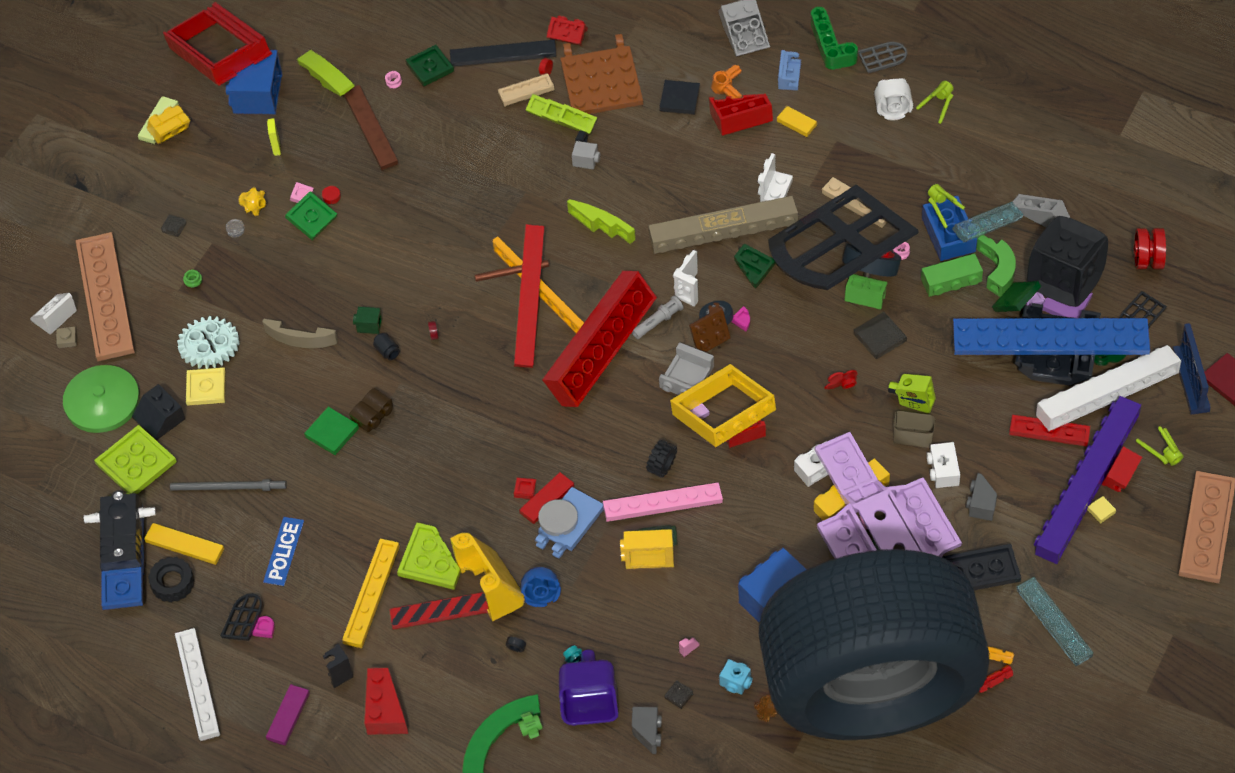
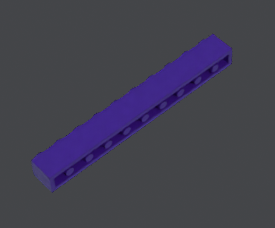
M1119 396L1117 402H1112L1109 416H1105L1102 420V429L1096 431L1093 437V445H1088L1084 456L1086 457L1084 461H1079L1076 475L1070 477L1068 482L1069 488L1063 490L1059 499L1061 501L1060 504L1055 505L1051 512V520H1046L1042 529L1044 531L1042 536H1037L1034 543L1036 547L1035 555L1058 564L1083 519L1088 506L1094 499L1140 415L1141 404Z

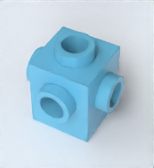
M732 660L727 661L719 675L721 686L731 693H739L741 695L745 688L749 689L753 680L751 678V669L747 665L736 663Z

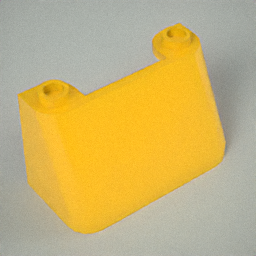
M460 533L450 538L456 563L461 573H464L465 570H470L476 576L485 572L486 575L481 578L480 585L484 591L488 605L487 612L492 621L523 606L525 598L521 593L520 587L493 548L469 533Z

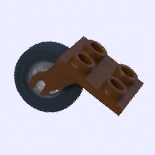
M713 301L706 304L699 312L700 319L689 325L696 349L707 352L730 339L727 325L733 320L734 313L728 302Z

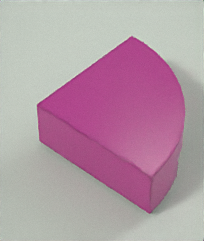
M743 306L734 315L731 322L745 332L750 326V316L748 310Z

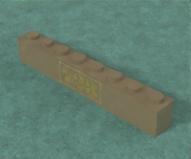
M793 196L648 225L649 238L654 254L664 253L669 250L683 249L693 245L736 238L785 226L789 227L798 221V212Z

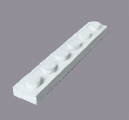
M195 628L175 633L199 739L202 741L220 736Z

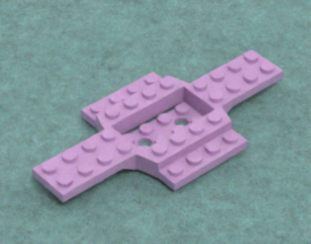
M850 432L815 447L817 456L846 505L835 516L817 523V529L834 559L850 554L877 550L856 515L857 512H859L880 550L893 549L895 545L901 544L905 550L921 551L942 557L944 553L961 546L962 542L923 477L906 485L885 487L875 476ZM882 511L885 513L886 518L884 520H877L874 514Z

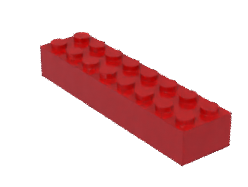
M622 271L542 379L561 406L578 407L656 300L657 297L639 271Z

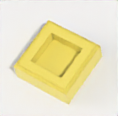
M1103 496L1089 505L1087 509L1100 524L1116 513V509Z

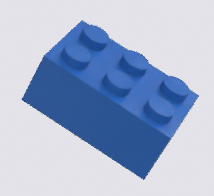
M955 196L954 198H956L957 201H958L960 204H962L961 201H960V199H959V197H958V196ZM948 199L943 203L936 202L948 226L944 228L931 203L923 205L922 220L940 261L976 252L977 237L965 210L956 206Z

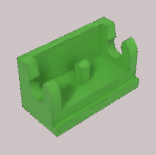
M853 274L849 277L846 285L845 301L881 309L886 295L887 282Z

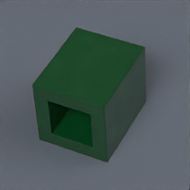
M358 307L357 314L353 315V325H356L357 333L380 334L383 319L381 309Z

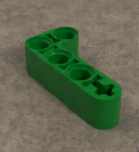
M823 7L813 8L811 11V27L825 67L835 70L855 65L858 59L857 45L851 42L838 44L827 11Z

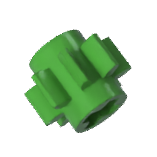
M530 712L521 715L522 721H519L518 725L523 737L526 735L530 739L538 737V731L543 729L538 715L532 716Z

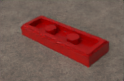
M559 472L519 510L520 514L535 524L539 520V512L542 506L553 500H561L571 487L574 488V483Z

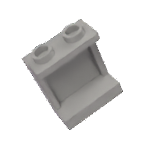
M679 342L676 347L675 358L664 375L661 374L659 377L660 388L666 392L680 395L708 378L714 368V356Z

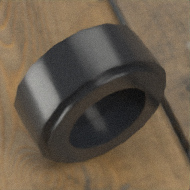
M508 637L505 643L508 649L515 652H524L527 645L525 641L516 637Z

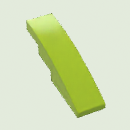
M312 50L297 59L299 65L308 69L310 75L320 80L323 87L339 96L355 87L343 73Z
M532 94L526 108V112L577 131H587L588 134H591L597 120L595 116L566 104L562 105L553 100L544 99L535 94Z
M571 199L567 201L568 213L591 231L595 232L597 229H601L611 238L618 234L629 244L635 241V229L616 216L586 203Z

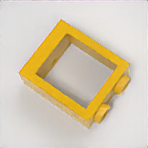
M672 530L624 531V539H620L621 560L625 561L626 569L674 567Z

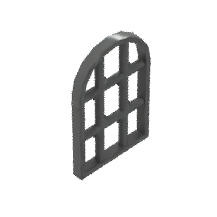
M887 42L858 50V54L867 73H871L903 63L907 57V50L904 45L898 42ZM895 45V46H899V47H895V48L890 49L889 46ZM882 47H886V48H887V49L884 50V51L877 52V53L875 52V49H879V48H882ZM903 49L905 53L894 56L892 52ZM868 51L873 52L872 54L867 56H862L861 54ZM889 52L890 56L888 58L879 60V55ZM875 56L876 60L874 62L866 64L864 59ZM904 56L902 60L896 62L895 59ZM891 59L894 62L883 66L881 64L884 61H888ZM877 63H878L879 66H880V67H876V68H872V69H868V67H867V66L874 65V64H877Z

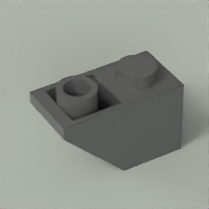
M977 473V478L972 480L970 492H973L972 497L968 496L966 508L970 509V517L992 521L997 493L984 476Z
M633 707V736L652 754H657V746H661V734L657 733L658 728H662V715H658L657 707Z

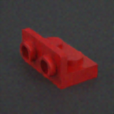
M564 16L552 17L546 37L581 46L585 31L587 32L588 27L584 24V21L578 19L570 21Z

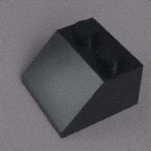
M159 384L142 396L132 415V418L156 441L185 420L182 407Z

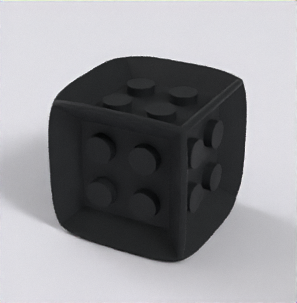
M1057 216L1042 232L1033 247L1029 258L1027 282L1039 281L1041 288L1037 291L1038 293L1062 304L1078 307L1089 296L1101 278L1107 260L1108 237L1101 231L1065 216Z

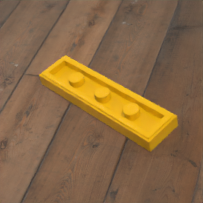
M152 523L144 538L146 543L214 565L217 564L224 551L223 545Z

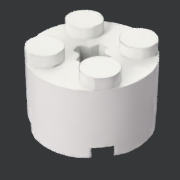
M890 79L878 82L874 95L879 115H883L887 120H899L904 118L907 112L910 113L912 111L911 90L905 79Z

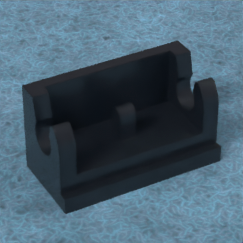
M339 643L323 655L324 659H328L330 656L335 657L333 661L326 665L329 671L328 676L331 678V684L334 688L353 678L349 659Z

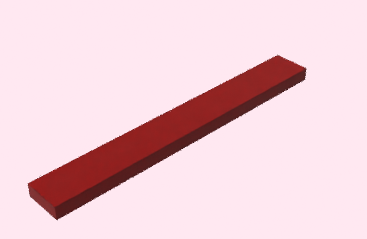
M526 224L515 367L533 368L544 226Z

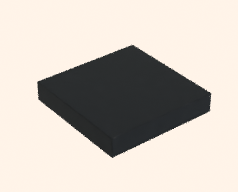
M665 80L659 110L662 112L695 115L700 83Z

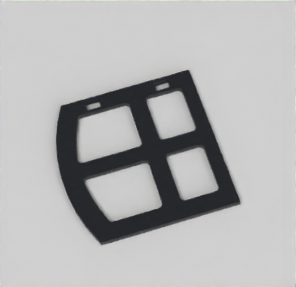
M856 184L769 238L768 244L775 263L787 276L803 285L829 290L917 235L919 231ZM855 199L871 210L870 213L850 225L833 214L834 211ZM880 219H884L899 231L878 245L872 244L859 234L860 231ZM817 222H821L835 233V235L796 259H792L785 245L786 241ZM843 242H847L862 254L830 275L805 268L806 265Z

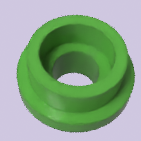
M196 270L187 271L183 278L184 284L191 288L197 287L202 282L201 274Z

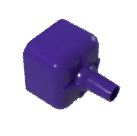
M584 650L581 653V662L566 663L560 667L561 717L566 724L604 723L614 721L618 717V698L614 667L607 660H596L595 653L592 650Z

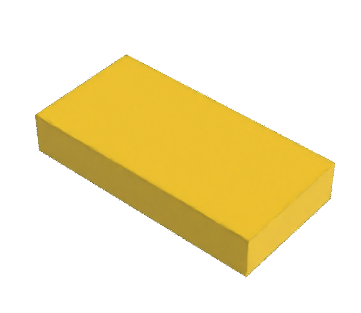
M788 106L777 117V122L805 137H808L817 126V121Z

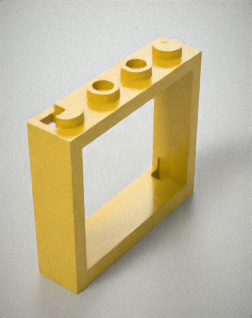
M731 364L670 400L673 416L715 447L776 410L774 395ZM731 385H734L757 402L715 429L690 411Z

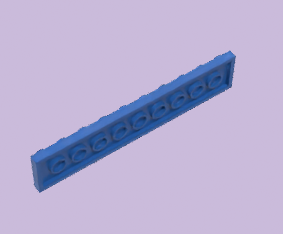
M1147 318L953 319L954 355L1150 354Z

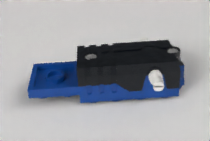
M117 490L106 497H100L99 513L84 515L85 523L100 522V569L102 571L103 610L143 605L144 517L156 515L155 507L143 508L141 499L136 493L127 492L124 494L121 490Z

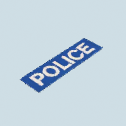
M283 517L263 583L284 586L304 520Z

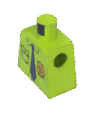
M903 374L899 383L891 381L889 384L888 392L898 394L899 403L902 406L930 414L936 399L932 377Z

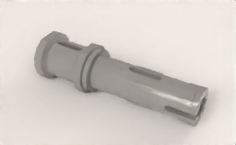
M672 296L670 301L658 307L657 312L635 327L632 332L633 336L639 339L663 320L671 319L674 313L678 310H683L684 307L681 301L676 296Z

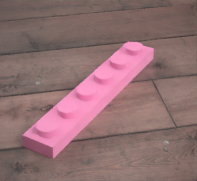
M719 483L606 500L603 501L606 521L608 522L722 503L723 498Z

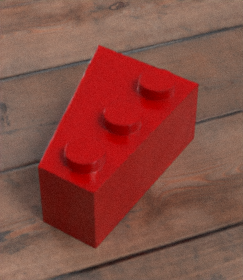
M766 94L743 95V98L733 99L732 96H726V99L715 100L714 97H709L710 114L722 136L773 121L772 104Z
M388 668L367 669L364 723L367 735L408 734L406 722Z

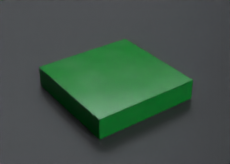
M311 191L285 215L288 221L312 241L337 217V213Z
M327 407L304 435L305 438L336 455L356 433L359 426L332 408Z

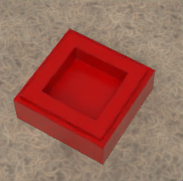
M517 478L514 498L531 499L534 497L537 484L536 479Z

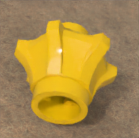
M253 187L249 192H243L240 195L239 204L245 208L246 213L251 211L254 216H258L260 209L266 206L265 192L262 190L257 191Z

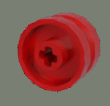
M1136 228L1134 236V262L1136 270H1146L1149 262L1154 270L1164 269L1166 260L1164 228H1153L1150 235L1146 228Z

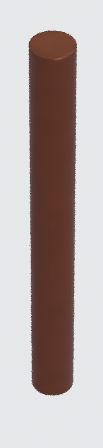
M548 260L541 261V268L549 267ZM522 265L475 274V281L522 273Z

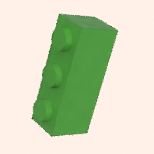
M971 254L922 268L921 281L930 297L982 282L983 270L976 255Z

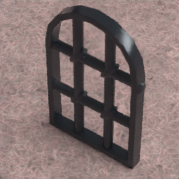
M1141 291L1128 307L1122 311L1119 318H1122L1123 315L1128 318H1134L1139 311L1143 310L1146 312L1143 318H1147L1150 315L1154 317L1148 324L1149 329L1167 309V306ZM1141 296L1146 297L1142 304L1136 303ZM1151 300L1155 303L1151 309H1145L1143 306ZM1132 305L1138 307L1133 314L1129 315L1126 313ZM1159 305L1163 309L1155 315L1152 311Z
M253 593L246 594L236 600L220 635L221 638L250 640L263 609V602L258 595ZM254 597L252 606L245 608L248 599ZM259 599V609H254L257 600ZM244 600L243 605L241 607H237L239 603ZM235 610H240L237 619L232 622ZM249 611L246 621L244 623L239 622L242 613ZM257 612L253 623H248L251 614ZM229 625H234L230 635H225ZM238 625L243 626L240 635L233 636ZM247 626H250L247 637H242Z

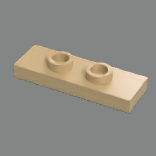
M547 73L498 89V94L503 105L507 106L531 98L532 94L538 96L553 91L554 85Z

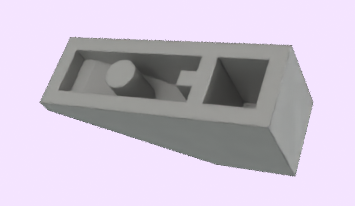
M1019 194L1009 205L1013 211L1044 227H1047L1057 216L1070 218L1063 200Z

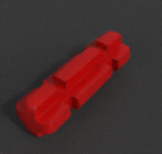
M1006 665L1001 668V671L997 670L988 675L979 692L983 693L988 690V687L992 688L1003 682L1004 678L1012 677L1014 672L1011 667Z

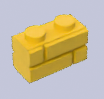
M179 105L173 108L169 106L162 114H154L148 119L147 130L155 141L160 144L188 129L190 119L183 113Z

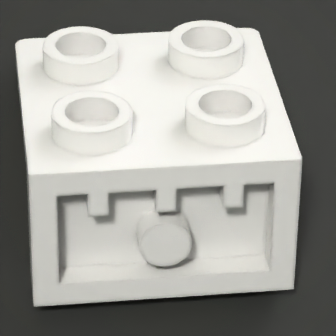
M771 153L769 159L765 160L764 172L760 173L758 178L760 202L786 197L793 181V176L775 171V154Z
M695 250L690 255H686L682 266L677 268L673 274L675 296L694 307L698 303V280L695 278L698 273L697 251Z

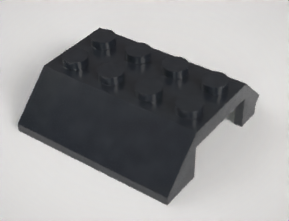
M1032 303L1031 307L1024 306L1022 319L1072 318L1043 314V305ZM1081 311V318H1100L1101 316L1099 312ZM1016 355L1014 364L1019 367L1018 370L1031 380L1071 386L1092 378L1095 355Z

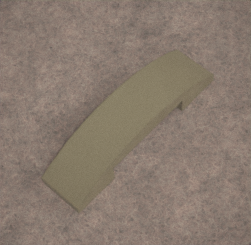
M263 319L262 321L265 332L270 337L290 346L322 348L338 343L336 330L317 327L316 333L285 329L281 321Z

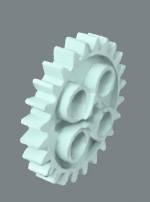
M211 316L208 317V320H204L201 317V322L194 320V325L188 323V329L183 328V334H179L180 340H177L181 358H184L186 363L190 362L192 367L197 364L199 369L202 365H205L206 369L209 368V365L216 368V363L223 365V360L229 362V356H235L234 351H238L237 345H239V336L235 326L232 327L231 322L226 323L225 319L219 321V317L212 320Z

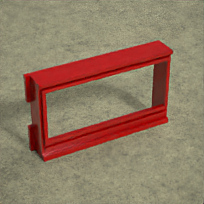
M216 2L212 4V7H208L207 10L204 9L168 30V33L163 32L167 44L172 51L218 86L237 76L236 73L251 64L255 65L272 55L265 38ZM217 23L246 45L214 64L185 41Z

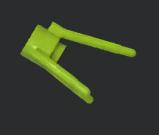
M942 81L916 109L919 110L935 96L941 100L946 99L938 121L941 124L950 100L953 98L951 94L953 91L952 84Z
M935 184L929 189L928 195L930 198L928 201L933 205L944 228H947L948 226L936 202L943 203L948 199L963 210L965 207L939 184Z
M1161 426L1158 427V430L1168 444V447L1163 451L1164 456L1146 443L1136 439L1138 444L1158 457L1165 465L1168 462L1171 466L1176 465L1184 457L1167 429H1163Z

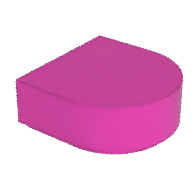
M268 616L259 617L252 635L273 638L275 630L273 620Z

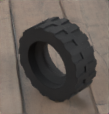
M167 557L166 559H161L158 563L156 562L153 568L150 569L148 576L153 594L164 602H177L182 598H186L191 593L195 582L189 564L184 559H179L178 557ZM178 572L181 575V581L177 586L168 588L162 584V578L166 573Z

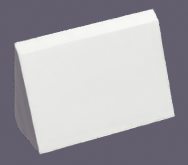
M70 293L57 294L30 318L31 321L51 335L77 311L72 295Z

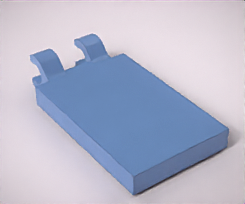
M573 487L570 488L562 500L570 502L576 508L578 523L575 529L567 535L552 536L545 533L540 527L538 529L539 535L535 539L538 542L536 546L542 550L550 540L555 542L552 547L554 551L552 555L558 559L566 549L572 551L604 510L601 502Z

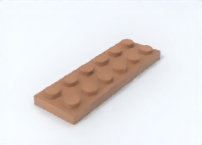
M1196 471L1179 576L1213 583L1220 582L1234 496L1235 478Z

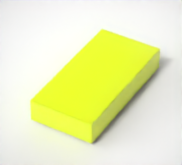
M268 119V134L273 154L275 156L281 155L275 120Z

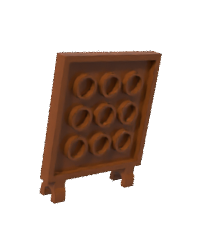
M622 34L615 35L617 48L572 56L570 43L563 44L565 57L560 58L571 107L587 114H594L643 105L630 46H624Z

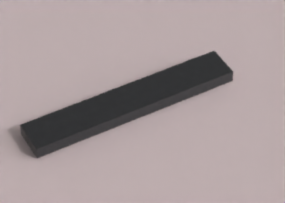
M555 39L450 49V61L453 67L556 57Z

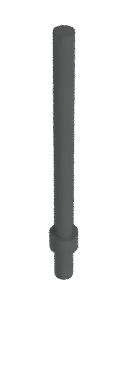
M271 479L248 482L170 483L171 491L262 489L263 491H271V489L287 488L286 481H271Z

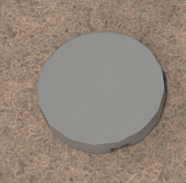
M565 500L547 502L539 512L540 527L545 533L552 536L569 534L578 523L576 508Z

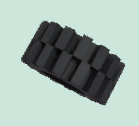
M661 439L652 449L646 469L648 472L663 478L674 463L673 460L676 458L677 447Z

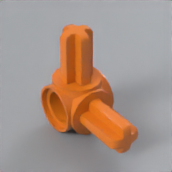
M733 65L726 72H716L711 85L712 91L716 94L725 93L727 96H732V99L741 98L742 95L731 86L732 80L741 73L740 67Z

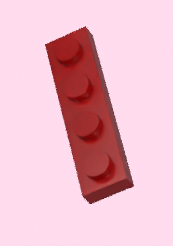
M1012 415L1009 435L1087 447L1090 426L1066 423L1048 431L1039 418Z

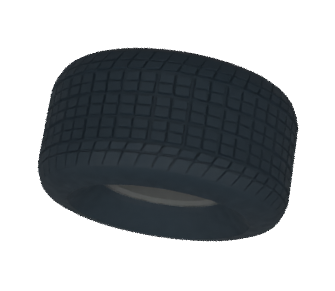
M903 549L874 550L850 554L818 564L796 575L782 585L766 603L759 622L760 647L769 693L776 711L786 723L796 730L820 738L834 740L874 739L909 732L937 722L959 710L979 692L985 682L989 669V649L975 591L970 581L950 561L926 552Z

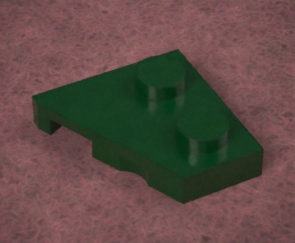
M743 244L734 256V261L754 288L759 286L776 264L773 258L746 244Z

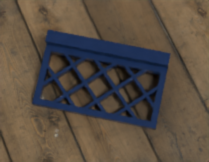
M1190 323L1184 324L1180 346L1173 347V352L1181 360L1180 380L1190 415L1207 413L1211 409L1207 397L1209 386Z

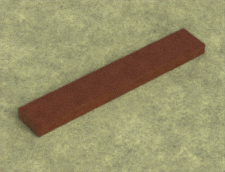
M360 85L355 86L346 92L344 97L381 170L397 165L398 160Z

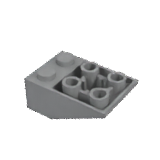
M742 0L720 7L718 12L722 25L736 57L770 48L756 0Z

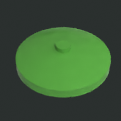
M111 365L95 366L82 371L70 381L63 395V407L70 422L77 428L92 433L108 432L121 427L132 418L140 401L139 389L133 376L126 370Z

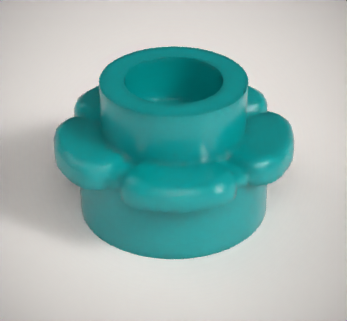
M576 645L568 648L563 653L565 662H578L581 659L582 650L578 649Z

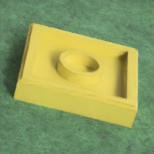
M225 368L187 370V406L225 403Z

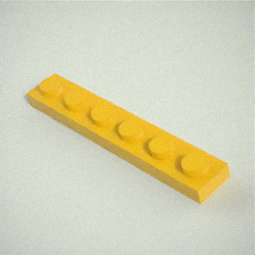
M385 539L379 540L344 633L343 644L358 648L363 647L400 547L398 542Z

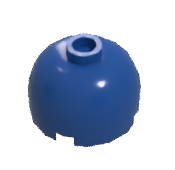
M546 567L532 568L521 579V593L524 595L525 602L528 605L545 607L547 606L546 603L552 600L554 603L560 596L561 587L558 577L552 570Z

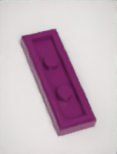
M290 684L266 735L267 740L286 746L310 694L309 690Z

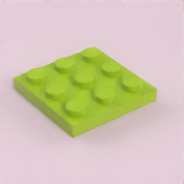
M137 425L94 460L95 464L126 493L136 494L177 462L176 458L140 425Z

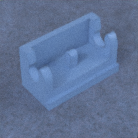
M781 50L778 89L798 90L801 60L792 59L791 57L798 58L799 53Z

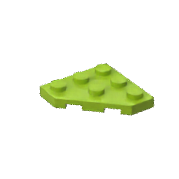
M416 523L397 571L398 576L455 590L461 574L459 566L452 558L436 527Z

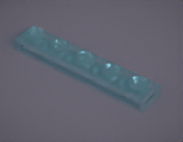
M1013 202L957 223L952 230L964 243L1014 223L1024 215Z
M1034 577L1017 586L1018 593L1075 666L1093 657L1092 650Z

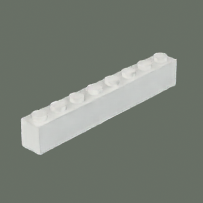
M1168 345L1157 348L1149 355H1142L1129 363L1122 364L1120 367L1108 370L1100 376L1092 377L1082 384H1076L1064 392L1061 391L1055 396L1041 400L1037 405L1036 416L1048 431H1051L1109 405L1113 401H1117L1119 396H1129L1178 374L1181 360Z

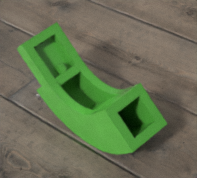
M982 234L977 239L976 250L990 258L997 266L987 278V289L1001 297L1013 284L1016 266L1015 256L1006 242L1001 240L996 244L993 239L987 238Z

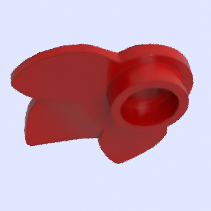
M849 370L846 373L836 372L827 378L830 383L824 388L834 389L842 386L843 389H849L857 384L858 372L856 370Z

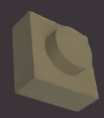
M75 327L56 329L57 347L77 346V330Z

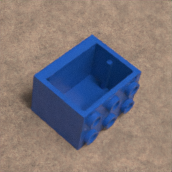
M270 50L272 55L236 73L237 76L230 79L229 84H226V95H229V106H232L233 113L276 114L282 79V69L277 50Z
M784 548L772 553L765 563H760L751 574L745 575L740 579L738 583L739 604L760 622L763 609L770 597L787 581L807 569Z

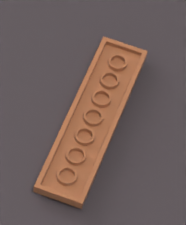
M112 232L76 240L97 361L135 353Z

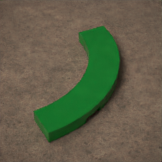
M538 695L512 701L496 710L482 722L466 749L463 773H484L488 751L498 737L505 732L504 730L510 725L522 721L521 715L528 712L532 716H540Z

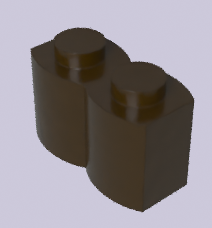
M372 388L349 413L351 421L367 432L376 429L380 424V420L392 412V399L376 388Z

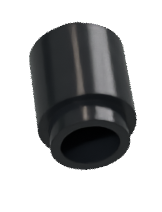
M380 333L374 338L373 346L385 359L393 360L399 355V346L387 333Z

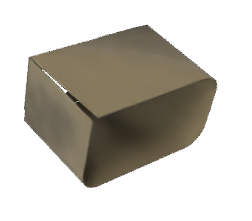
M897 411V424L896 413L894 420V443L930 448L935 425L934 416Z

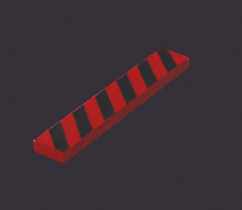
M482 592L390 609L392 628L399 629L488 613V605L485 594Z

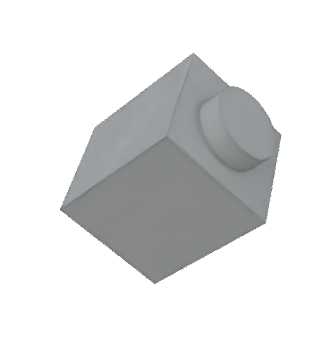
M576 141L572 153L573 166L594 169L595 164L599 163L600 160L597 144Z

